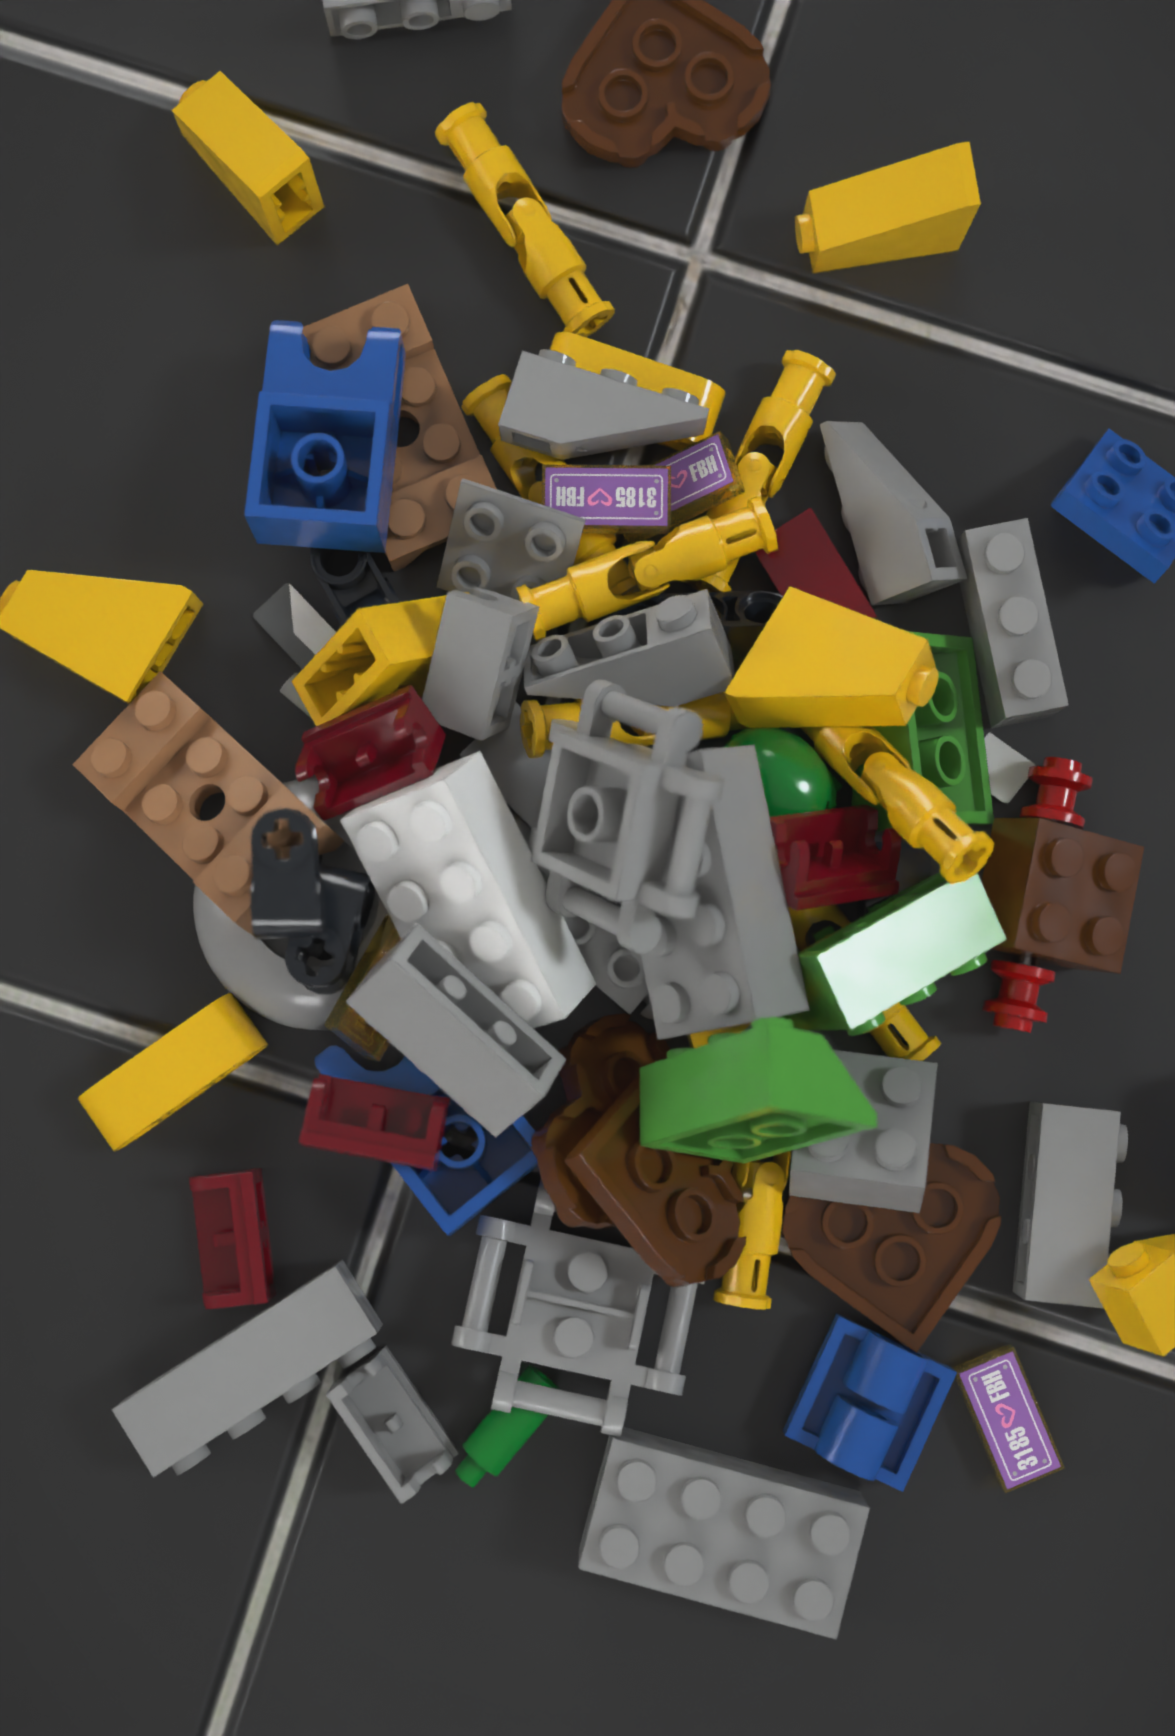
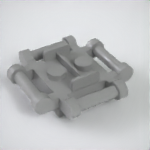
M601 679L594 681L586 689L578 722L565 719H552L548 740L553 743L539 821L538 826L531 829L528 848L532 851L531 861L550 870L545 901L552 911L564 917L579 916L617 935L618 941L622 946L639 954L652 950L661 936L662 926L660 920L655 916L656 911L679 918H694L697 913L700 895L694 891L705 834L712 802L720 801L724 779L719 776L685 767L688 752L695 748L702 735L703 724L697 713L680 707H672L668 710L630 697L626 695L625 690L620 685ZM617 720L654 734L653 750L642 745L626 744L611 738L612 724ZM680 794L684 796L667 883L662 882ZM588 889L600 895H603L615 902H622L621 907L589 892Z
M541 1179L531 1226L489 1216H479L476 1235L482 1236L463 1323L462 1326L455 1325L451 1345L502 1356L491 1406L492 1410L510 1413L511 1407L601 1426L600 1433L620 1437L631 1385L682 1396L686 1376L681 1375L680 1370L698 1283L680 1288L670 1287L654 1368L636 1365L653 1275L657 1273L643 1261L634 1248L551 1231L550 1226L556 1206L544 1188ZM507 1242L524 1245L526 1249L507 1336L487 1331ZM521 1361L610 1380L607 1399L518 1381Z

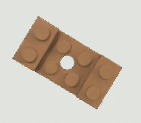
M408 284L303 327V334L311 348L310 362L314 366L328 371L345 369L358 360L366 342L367 332L372 327L400 328L406 352L400 417L412 419L418 424L420 429L417 439L412 444L406 447H397L386 543V555L393 572L405 568L425 550L448 540L462 478L496 489L483 456L480 455L448 382L434 349L432 338Z
M161 671L72 764L112 804L130 817L172 858L213 903L235 924L253 935L251 919V880L253 878L251 835L257 820L268 811L280 808L299 810L306 814L316 827L319 855L336 851L344 842L335 831ZM215 793H224L225 805L221 813L211 820L202 821L200 818V808L205 799ZM282 819L280 820L279 831L268 833L267 840L269 846L280 847L282 858L289 859L291 848L302 845L303 837L301 832L290 831L288 820Z

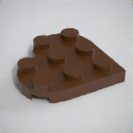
M612 0L571 59L562 80L563 125L570 132L572 138L589 154L609 162H618L628 168L642 165L649 156L657 154L673 137L694 145H703L712 151L724 150L730 146L733 140L744 136L760 120L768 101L771 80L769 81L770 69L763 56L764 48L761 42L742 24L704 0Z
M626 1013L606 1015L589 1022L574 1033L568 1045L559 1049L558 1052L566 1058L558 1073L562 1077L567 1102L551 1113L545 1125L536 1129L532 1135L531 1147L538 1161L543 1186L556 1206L560 1220L569 1227L584 1225L598 1229L615 1225L564 1162V1159L631 1082L640 1075V1067L666 1059V1053L670 1050L665 1039L658 1040L657 1032L647 1033L638 1023L629 1021L631 1015Z
M640 1075L637 1076L564 1159V1162L643 1261L660 1275L666 1284L673 1288H680L720 1278L736 1265L746 1244V1236L738 1238L740 1219L736 1204L744 1202L741 1190L730 1173L735 1162L640 1146Z
M930 1142L926 1186L920 1213L790 1196L788 1193L783 1204L781 1234L786 1240L790 1254L811 1277L917 1353L991 1248L1001 1225L1002 1216L999 1215L1000 1196L994 1184L996 1181L993 1174L975 1155L951 1144Z

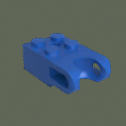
M274 320L271 323L262 391H259L244 513V517L257 544L386 553L406 356L400 328L372 327L367 332L366 342L360 358L345 369L328 371L316 367L310 362L311 348L303 334L302 322ZM322 470H332L328 474L321 476Z
M336 1045L327 1047L314 1058L316 1068L324 1075L450 1098L437 1170L430 1171L391 1163L447 1236L451 1237L539 1166L531 1147V1139L535 1130L523 1115L497 1137H494L475 1118L467 1114L434 1081L421 1072L406 1056L399 1065L383 1072L365 1070L343 1048ZM454 1128L462 1134L468 1133L472 1129L478 1136V1140L471 1143L476 1151L466 1160L458 1154L448 1159L443 1152V1149L450 1145L444 1137Z

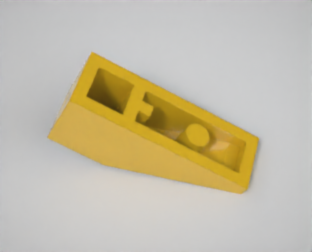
M1175 1234L1138 1240L1118 1248L1109 1256L1108 1264L1088 1279L1122 1343L1162 1357L1175 1348Z

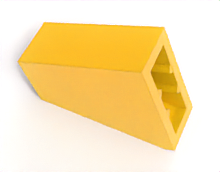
M221 71L208 81L201 80L194 83L182 94L179 104L172 109V112L183 137L276 245H279L324 208L314 171L306 153Z
M970 142L956 143L810 190L803 214L795 216V234L800 254L809 253L812 272L820 273L958 251L981 205Z
M27 570L21 581H13L0 598V629L129 705L160 671H164L204 604L192 591L182 585Z
M789 587L724 694L738 722L749 728L906 726L917 706L923 707L931 699L938 682V670L936 669L928 639L796 588Z
M447 595L358 608L291 681L315 725L323 724L410 684L418 695L422 697Z

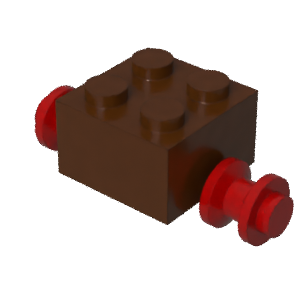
M1044 757L1043 766L1029 767L1027 778L1039 786L1036 803L1022 807L1020 818H994L990 838L994 842V848L985 863L981 883L1007 940L991 949L1013 954V962L992 960L990 970L1002 978L997 998L984 1001L982 1011L995 1014L993 1026L1031 1033L1033 1022H1047L1048 1013L1037 1005L1040 986L1053 983L1056 972L1035 967L1040 965V961L1076 970L1121 974L1144 846L1083 830L1085 818L1074 811L1077 793L1091 789L1093 778L1081 773L1082 763L1060 757Z

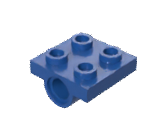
M1108 429L1055 497L1051 507L1155 584L1175 559V477L1148 458L1137 444L1121 438L1111 429Z
M836 1313L782 1431L785 1436L814 1449L817 1454L834 1465L870 1481L877 1479L903 1492L957 1372L943 1363L922 1353H916L909 1347Z

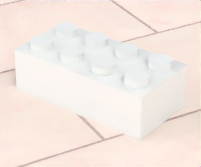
M481 751L438 767L434 770L432 776L361 805L340 820L401 939L413 927L419 924L532 1028L565 1019L596 985L563 916L552 911L547 906L545 901L547 884L537 864L531 861L532 854Z

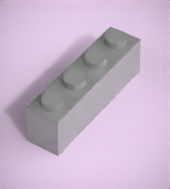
M342 1259L131 1394L115 1406L112 1411L153 1477L172 1466L178 1476L209 1456L211 1452L206 1443L226 1430L232 1440L261 1423L266 1418L261 1408L283 1395L286 1402L290 1404L321 1383L316 1372L330 1363L338 1360L344 1369L376 1348L371 1337L378 1333L383 1323Z

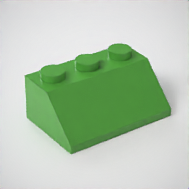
M910 632L928 639L936 669L938 670L936 689L925 706H917L906 726L873 727L907 759L912 770L931 781L955 804L956 815L969 827L993 824L994 815L973 637ZM865 763L861 764L855 771L860 778ZM852 788V806L868 804L878 810V830L875 835H881L886 828H892L888 812L880 804L876 806L871 804Z
M767 1017L754 1020L749 1030L741 1033L711 1035L708 1037V1044L698 1048L671 1049L667 1051L666 1059L640 1067V1146L745 1164L877 1127V1113L823 1035L794 1029L793 1021L786 1018Z

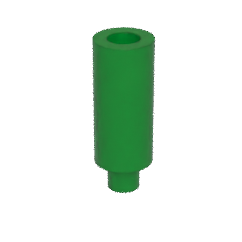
M531 1364L517 1379L518 1381L561 1390L553 1380ZM511 1407L510 1413L491 1410L462 1444L468 1455L454 1470L455 1473L472 1488L477 1485L487 1472L498 1476L548 1415Z

